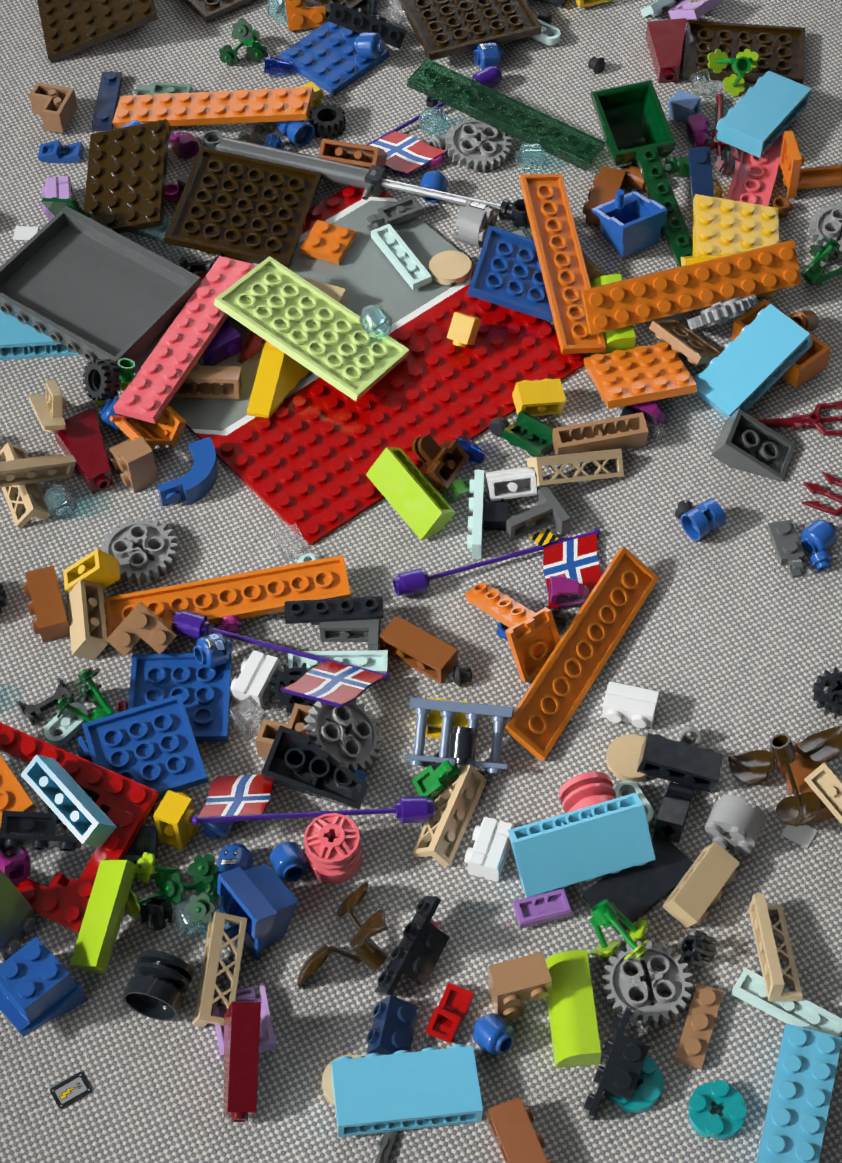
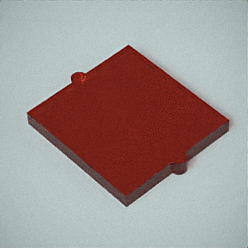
M253 331L249 332L238 362L242 364L263 350L266 340Z

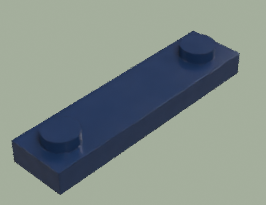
M102 72L92 120L93 131L113 130L112 121L118 106L123 80L122 72Z
M710 147L688 149L692 209L695 194L714 197Z

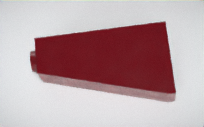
M686 18L647 22L646 40L659 84L679 81Z
M92 407L64 420L66 429L55 432V440L66 456L73 455L76 460L74 468L92 494L113 485L95 409Z
M232 1001L224 1014L223 1118H231V1122H247L248 1118H252L257 1112L261 1002Z

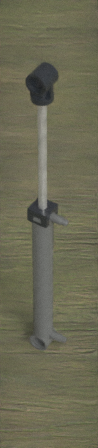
M217 130L208 131L203 135L205 148L322 173L321 180L365 189L362 195L363 200H368L371 195L380 197L384 188L461 205H467L465 200H470L492 206L494 212L499 213L500 220H512L516 228L526 229L531 227L524 199H518L513 203L510 200L504 199L501 204L389 180L386 177V168L372 165L370 169L225 137Z

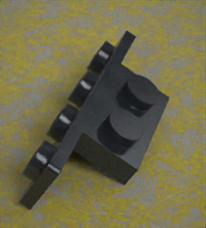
M336 2L333 3L327 18L328 22L359 34L362 32L379 33L385 44L398 49L401 48L406 34L405 29L387 23V19L376 15L374 18L369 16L366 10L357 8L356 11Z
M382 596L285 602L286 624L311 623V625H319L320 622L384 618Z
M2 810L0 845H5V848L20 849L21 846H32L34 850L44 851L48 850V847H59L60 851L74 852L76 848H81L82 843L77 837L55 836L57 818L55 813Z
M425 896L417 904L416 914L405 927L399 946L391 953V961L387 969L378 978V986L375 992L379 995H392L402 974L419 985H425L450 938L430 924L441 902L439 897Z
M626 1007L623 1014L618 1012L612 1028L617 1031L614 1039H608L603 1055L607 1056L604 1067L598 1066L593 1082L598 1083L594 1094L589 1092L583 1109L588 1110L586 1119L592 1120L603 1091L629 1102L632 1099L650 1046L623 1035L632 1011L629 1007Z

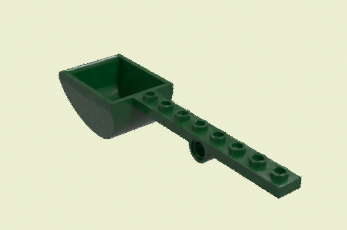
M651 79L591 91L590 96L599 127L615 168L638 163L651 200H655L667 209L666 225L662 226L661 235H665L677 267H680L681 257L693 256V241L661 161V158H665L673 152L676 142Z

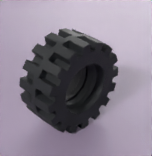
M326 103V105L320 104V107L315 106L314 110L310 111L309 122L314 126V135L317 138H328L330 140L332 137L337 138L338 134L342 135L343 131H345V112L340 106L337 107L336 104L330 105V103Z
M111 359L89 361L87 363L88 366L84 368L86 372H83V377H85L83 384L86 385L84 389L88 391L87 395L96 401L113 399L115 396H118L119 393L117 391L121 389L119 386L121 383V379H119L121 373L118 372L119 367L115 365V362L111 361Z

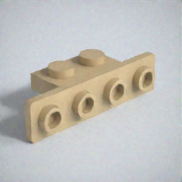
M46 380V394L29 395V401L42 430L55 433L66 429V424L62 417V409H66V397L62 395V389L58 388L55 380Z

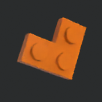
M285 0L289 31L320 27L327 22L324 5L306 8L305 0Z

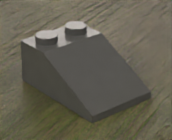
M738 409L725 420L711 455L731 468L781 482L784 479L796 444L741 409Z
M0 869V960L4 962L10 955L16 953L21 940L34 929L37 918L33 907Z

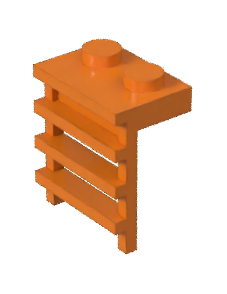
M167 405L155 424L128 416L111 415L109 418L132 441L142 436L151 449H154L156 445L161 449H165L166 445L171 449H175L186 425V421L169 405Z

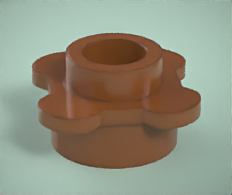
M776 197L773 200V204L769 205L770 207L778 208L779 217L781 218L786 217L788 211L793 210V205L785 197Z

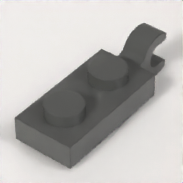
M413 195L377 209V214L367 217L370 223L367 228L371 232L382 225L390 224L394 226L423 215L424 207Z
M792 520L768 523L767 530L780 566L788 565L792 578L802 576L800 569H803L802 562H804L805 555Z

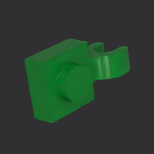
M673 156L665 157L664 169L666 173L677 172L678 177L690 178L688 157L679 156V161Z
M446 760L438 768L432 765L428 766L411 781L419 796L433 799L447 788L443 781L456 777L460 771L456 764L451 765Z

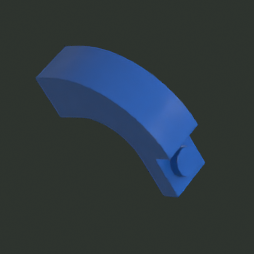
M210 437L188 444L193 466L187 474L157 485L159 499L163 507L183 499L186 500L187 505H191L202 499L212 489L218 476V463L215 447Z

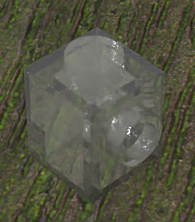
M250 695L230 708L232 724L247 742L256 737L263 719L267 720L266 712Z

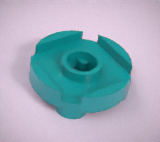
M646 1057L638 1079L642 1084L639 1085L638 1090H634L630 1102L607 1093L609 1099L628 1113H644L653 1108V1105L660 1100L664 1087L663 1075L656 1062L652 1058Z
M716 1080L715 1082H708L699 1086L692 1093L688 1104V1119L693 1129L707 1139L708 1137L718 1138L717 1141L728 1140L737 1135L742 1129L747 1114L746 1104L742 1095L724 1080ZM712 1106H721L723 1108V1116L720 1117L718 1114L712 1115L710 1113Z

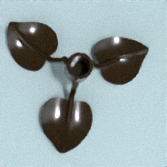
M842 726L812 734L805 738L799 747L796 742L791 741L788 734L780 733L771 738L770 752L767 750H754L737 756H728L733 774L739 781L745 784H757L765 781L768 777V771H773L775 768V759L777 762L785 765L794 796L782 799L776 807V814L778 819L784 824L796 827L799 825L803 826L812 822L818 816L821 804L818 796L813 792H805L799 795L790 763L794 761L796 752L803 758L810 757L815 763L829 762L837 758L842 752Z
M367 881L343 900L336 913L338 917H342L347 913L359 930L350 941V946L355 947L357 955L334 946L328 947L324 944L313 952L302 965L297 980L298 988L301 989L302 983L322 966L331 953L345 956L354 960L357 964L363 961L372 971L378 969L386 960L388 954L370 938L382 931L388 930L385 912L382 909L378 910L363 925L359 923L353 914L354 907L362 901L369 885Z

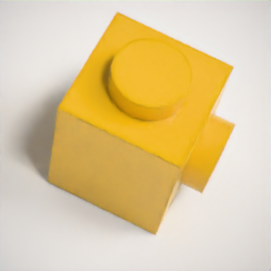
M454 312L447 338L452 339L453 344L465 348L466 345H474L481 319L464 313Z

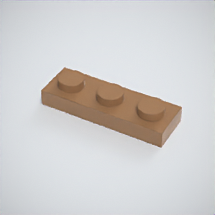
M700 983L696 984L674 1062L702 1070L723 998V990Z

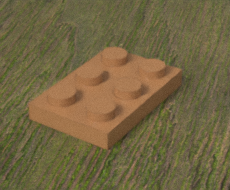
M678 319L652 321L649 327L650 330L656 333L655 336L658 339L668 342L672 345L671 348L674 351L684 354L688 357L687 360L694 365L709 364L713 358L718 357L722 353Z

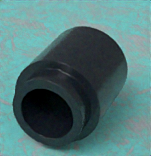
M453 727V733H450L449 758L454 759V764L469 765V760H475L476 735L474 734V728Z

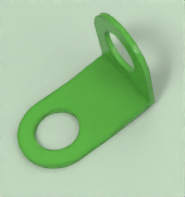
M467 479L452 481L449 487L444 489V498L448 502H454L460 494L470 492V488L466 487L463 483L466 482L470 485V481ZM449 489H451L454 493V496L451 499L447 496V491Z

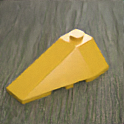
M266 341L253 385L247 415L270 418L284 402L285 396L290 391L293 392L296 389V384L301 379H305L310 370Z

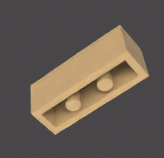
M80 579L67 595L71 651L73 656L95 660L108 645L106 641L107 630L103 589L101 584Z
M716 841L702 850L662 907L686 928L695 923L697 925L701 924L709 914L706 911L710 904L714 905L723 893L720 891L722 887L728 885L735 878L737 873L734 870L740 862Z

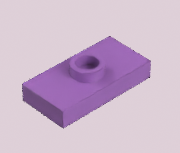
M564 888L515 900L512 904L520 929L572 916V909Z

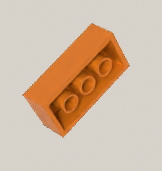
M763 300L734 320L731 340L734 341L740 335L742 329L746 325H750L757 317V314L771 303ZM811 333L813 345L781 376V378L796 389L828 365L831 348Z

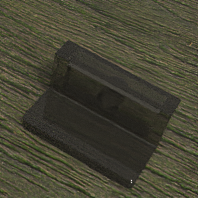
M277 122L248 123L236 139L264 145L269 135L277 128Z

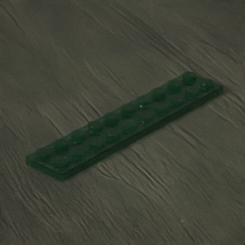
M428 58L407 81L408 87L584 171L588 170L604 149V141Z

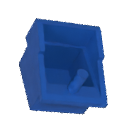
M618 189L616 190L615 199L592 208V212L600 218V234L622 259L658 244L661 228L666 225L667 209L655 200L650 201L637 191L624 195V191Z
M268 864L244 871L241 867H237L218 876L217 893L220 896V913L247 918L244 945L256 961L261 960L263 947L284 938L299 901ZM226 922L230 928L224 931L232 939L238 935L239 924Z
M37 937L33 938L0 965V1011L23 1037L57 1016H63L87 1000L80 985Z

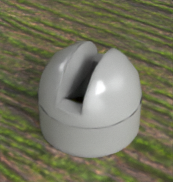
M686 726L680 732V741L697 747L701 742V735L695 727ZM690 732L695 739L692 740L686 733Z

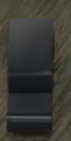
M669 782L656 819L654 837L677 843L680 842L695 788Z

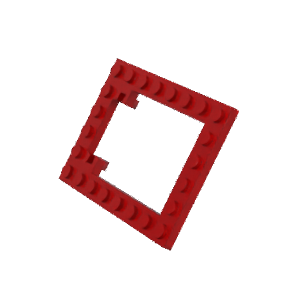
M0 722L1 753L28 765L36 754L55 759L82 789L99 796L95 804L116 826V829L104 844L96 848L78 881L73 878L69 880L57 871L48 887L28 878L24 882L14 884L33 907L35 914L79 934L100 861L124 859L157 800L159 793L152 788Z

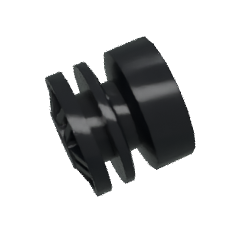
M158 950L142 951L133 969L135 977H131L122 996L123 1001L129 1008L146 1017L162 1021L175 1020L184 1001L182 994L188 991L189 983L193 978V969L188 963L172 954Z

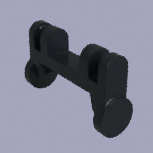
M218 253L217 257L212 261L189 263L186 257H181L180 267L191 273L206 271L208 273L218 257L224 256L222 253Z
M62 678L57 679L58 688L54 695L39 704L27 705L26 703L23 704L20 700L16 702L19 710L27 717L32 726L36 724L34 716L39 721L45 719L42 714L44 710L57 704L58 700H62L64 696L70 697L71 694Z

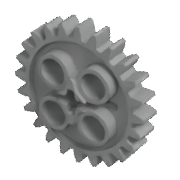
M472 116L469 121L464 117L463 123L457 120L456 125H451V130H447L445 150L448 151V157L453 156L452 162L459 161V167L465 164L466 170L474 167L475 172L478 168L485 172L486 167L493 170L494 165L500 167L501 162L505 163L506 158H509L512 146L511 137H508L509 132L504 131L503 125L497 127L498 121L490 123V118L483 121L482 116L479 117V120Z
M839 202L837 207L832 203L830 208L823 206L822 211L817 210L816 215H812L809 236H812L811 241L816 242V245L828 248L829 245L822 238L824 237L827 240L833 238L838 240V243L841 245L839 250L842 252V238L839 241L840 235H842L841 202ZM832 249V251L830 252V256L838 252Z
M756 294L741 299L740 296L729 301L726 299L711 305L708 309L700 311L701 315L689 319L687 322L690 330L703 325L706 328L715 324L721 325L734 320V317L746 313L745 309L759 303Z
M140 517L134 523L131 519H128L127 525L119 522V529L112 527V535L105 534L106 541H101L102 549L100 550L118 559L120 570L119 582L127 579L128 584L131 585L134 580H137L138 585H141L142 579H146L148 583H151V577L153 576L159 580V573L168 574L167 567L173 568V561L177 560L178 546L176 536H173L172 529H167L166 524L160 526L158 519L153 523L150 522V517H147L145 522H141Z
M357 699L343 707L317 701L308 710L309 715L304 719L308 723L303 727V730L309 732L307 736L353 773L358 770L362 772L370 767L373 761L379 757L377 753L382 750V747L378 744L383 741L382 737L377 736L382 729L374 726L378 719L370 718L372 710H363L365 703L363 702L358 706L356 704Z
M637 940V945L639 946L641 942ZM649 940L646 946L647 951L644 953L643 958L639 957L634 960L631 956L625 961L624 958L633 951L627 943L626 952L618 948L616 957L610 956L609 965L604 966V973L606 975H602V984H604L602 993L608 995L606 997V1004H614L613 1013L622 1011L623 1014L626 1007L631 1008L632 1026L638 1020L642 1021L643 1028H646L648 1021H652L655 1028L658 1027V1020H662L664 1024L668 1025L669 1015L677 1020L679 1011L685 1012L686 1010L685 1002H690V992H692L693 984L689 983L692 979V973H685L687 972L688 964H680L681 954L672 956V947L663 951V944L661 942L654 948L651 940ZM641 962L645 963L647 982L651 986L650 995L653 1006L649 1004L647 984L643 981L644 971ZM652 967H661L664 971L656 972ZM630 970L634 971L636 975L629 976L624 972ZM667 992L670 996L661 997L657 993ZM631 996H639V997H641L643 1000H641V1001H634V1000H632L630 997H631Z

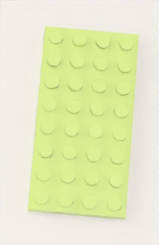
M270 256L217 296L214 301L216 307L354 401L361 398L403 361L409 353L408 348Z

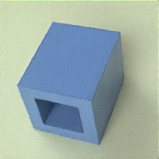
M678 90L675 96L671 97L668 101L669 118L686 123L689 116L699 114L701 97Z

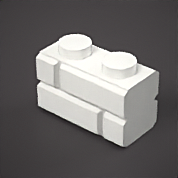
M532 467L485 472L487 496L490 501L501 500V498L511 499L537 495L536 476Z
M254 650L249 658L243 660L241 674L238 678L235 677L230 686L235 703L249 706V708L259 711L262 710L269 696V688L273 687L270 684V679H277L275 671H281L280 660L277 657L266 656L264 653Z
M609 681L603 702L602 717L607 718L613 723L623 721L632 723L637 728H652L659 692Z
M485 817L481 826L476 825L472 838L475 841L473 848L468 847L464 860L465 863H468V873L470 875L484 877L495 882L499 881L511 846L508 830L514 828L513 824L503 821L498 822L496 819Z

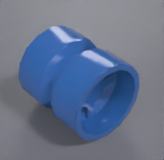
M307 120L277 122V129L298 147L307 145L314 136L315 128Z
M707 499L697 505V508L682 514L680 518L685 533L694 541L701 540L709 535L710 531H716L726 524L725 513L714 499Z

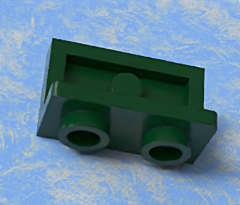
M524 411L518 413L515 424L503 429L501 435L509 444L524 449L529 455L534 457H541L554 448L552 438L554 427Z

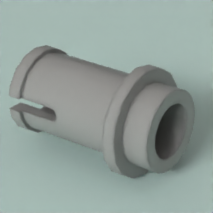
M447 133L438 137L432 136L428 144L439 149L446 147L445 139Z

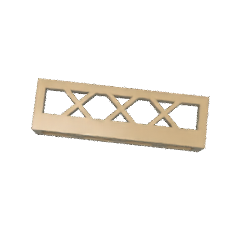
M8 442L0 450V462L5 457L6 461L29 458L25 448ZM39 482L1 487L16 527L23 528L33 516L47 520L51 515ZM16 489L19 490L17 501L14 499ZM24 505L26 508V512L21 516L22 507Z
M621 449L527 458L528 468L535 467L536 486L624 476ZM609 459H615V473H610L604 468ZM588 461H591L597 467L592 475H588L583 470ZM568 463L576 469L569 478L561 472ZM542 466H549L555 472L549 480H543Z
M61 454L1 461L0 487L71 478L76 460L73 455L62 456Z
M824 762L804 780L842 824V779L828 762Z
M472 765L459 766L460 773L457 775L459 778L455 782V777L444 781L447 788L436 797L433 804L434 817L425 822L412 854L416 858L432 856L443 867L451 865L487 781ZM431 840L429 846L425 847L426 844Z
M753 894L749 914L768 1001H801L803 995L782 905H767L764 894ZM769 914H776L777 922L774 925L771 924ZM774 935L782 940L783 944L779 948L776 947ZM779 958L788 965L784 971L781 970ZM784 981L793 987V991L782 992L785 985Z
M220 912L213 914V918L208 924L193 1026L204 1028L207 1023L224 1026V1018L211 1016L212 1005L221 1000L226 1009H228L231 1002L235 1001L247 918ZM225 922L239 924L238 935L231 940L224 931ZM227 946L235 955L234 961L228 966L220 958V951ZM219 965L222 970L217 973ZM225 973L231 983L230 988L222 993L216 985V978ZM214 992H215L216 995L218 996V997H216L215 999H213V997H214ZM229 993V997H228V1000H227V999L225 998V995H227V994Z

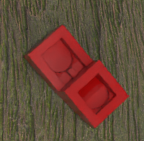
M448 982L439 1006L435 1007L425 1033L452 1044L475 994Z

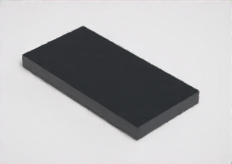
M653 837L651 841L656 860L649 861L642 866H632L622 869L618 873L605 875L585 891L582 898L592 908L607 899L610 903L613 902L616 908L628 920L635 923L673 892L693 862L671 841ZM618 919L620 925L626 930L628 927ZM612 925L611 927L620 935L617 929Z

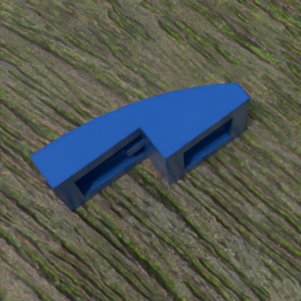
M59 140L40 145L38 159L48 163L82 161L84 146L81 142L62 146Z

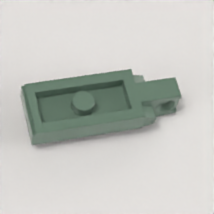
M153 82L152 85L137 84L136 95L193 92L191 84Z

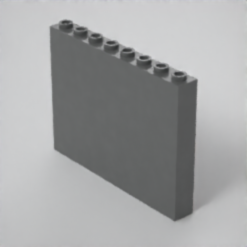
M65 206L0 267V309L6 315L10 314L17 318L22 324L33 327L38 333L49 336L54 342L63 344L70 351L79 353L88 361L111 359L117 365V361L121 358L135 361L173 323L201 284V278L72 208Z

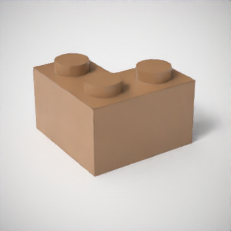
M37 82L29 94L33 114L41 115L44 130L64 133L78 108L74 88Z
M142 436L133 441L128 439L109 449L111 454L109 463L112 469L120 473L123 484L125 486L129 485L134 493L159 481L153 451Z
M141 601L106 641L124 657L141 639L161 654L178 634Z
M295 703L288 724L263 719L256 737L258 757H268L280 725L307 736L309 732L303 730V727L308 723L304 719L309 715L308 710L312 707Z
M543 952L488 966V991L496 1014L507 1020L517 1018L520 1014L524 1013L526 1000L532 999L537 1001L552 994V979Z

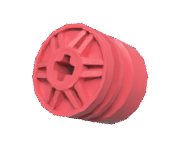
M587 772L577 775L564 783L558 792L565 813L609 801L616 797L610 776L603 772Z
M329 813L315 818L307 826L304 834L308 868L312 875L321 882L328 884L344 883L352 879L359 871L362 863L359 829L355 822L346 815Z

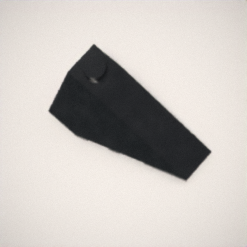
M281 725L261 772L263 779L357 810H360L369 786L347 767L334 759L328 752L315 744L308 736Z

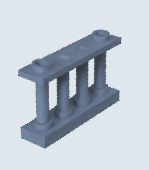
M410 697L409 708H415V713H417L413 754H404V759H409L410 765L425 766V761L443 763L446 760L450 764H454V759L449 758V744L453 717H456V712L466 713L468 727L474 728L476 742L478 721L481 720V716H492L491 721H494L490 762L469 760V765L487 767L488 773L502 774V769H508L509 764L500 763L503 730L507 717L513 718L514 707ZM430 710L441 711L440 716H443L439 757L424 756L427 715H430Z

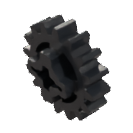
M293 662L292 668L284 664L283 672L275 671L277 679H270V684L274 687L269 688V694L274 695L271 698L272 704L279 702L277 706L279 712L285 708L286 715L290 716L295 705L293 703L301 702V705L314 706L315 700L286 692L283 693V696L280 694L281 684L283 688L298 681L308 672L306 663L298 667L297 663Z
M834 667L833 673L825 670L823 676L818 675L812 692H814L813 701H818L817 709L824 707V715H828L831 712L834 713V719H837L838 715H842V672H839L837 667Z

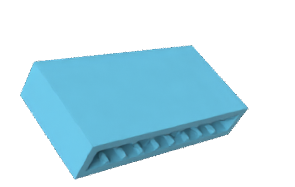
M768 70L763 77L758 78L753 87L748 89L743 98H739L734 108H730L727 115L718 121L716 130H718L717 140L761 158L808 106L812 88Z
M769 304L757 314V317L750 325L748 324L742 329L740 335L734 341H730L726 345L725 350L718 357L711 360L709 366L702 373L695 376L694 381L697 384V392L695 394L726 419L738 409L746 413L813 345L810 333L772 304Z
M0 309V360L80 355L77 352L70 351L63 344L54 342L49 336L38 333L33 327L22 324L10 314L6 315Z
M637 792L508 830L520 882L526 897L543 894L558 888H567L571 884L591 881L598 876L618 873L622 869L642 866L649 861L656 860L644 805Z
M457 1044L447 1049L429 1047L419 1052L400 1050L390 1055L371 1053L361 1058L343 1056L331 1061L338 1137L476 1123L482 1120L483 1106L473 1046L466 1047L465 1045Z

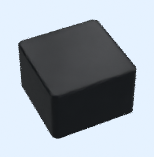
M484 502L483 530L506 531L508 503Z

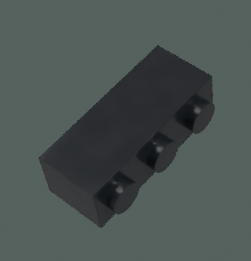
M648 733L641 748L637 772L712 793L719 780L723 754L716 753L711 749L695 747L687 742L667 739L659 734L653 735Z

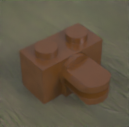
M431 435L416 437L412 443V450L423 462L420 471L437 491L449 487L469 458V455L457 440L437 444Z

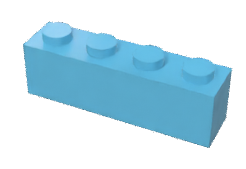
M36 754L21 773V776L82 844L101 847L116 829L115 824L55 759Z

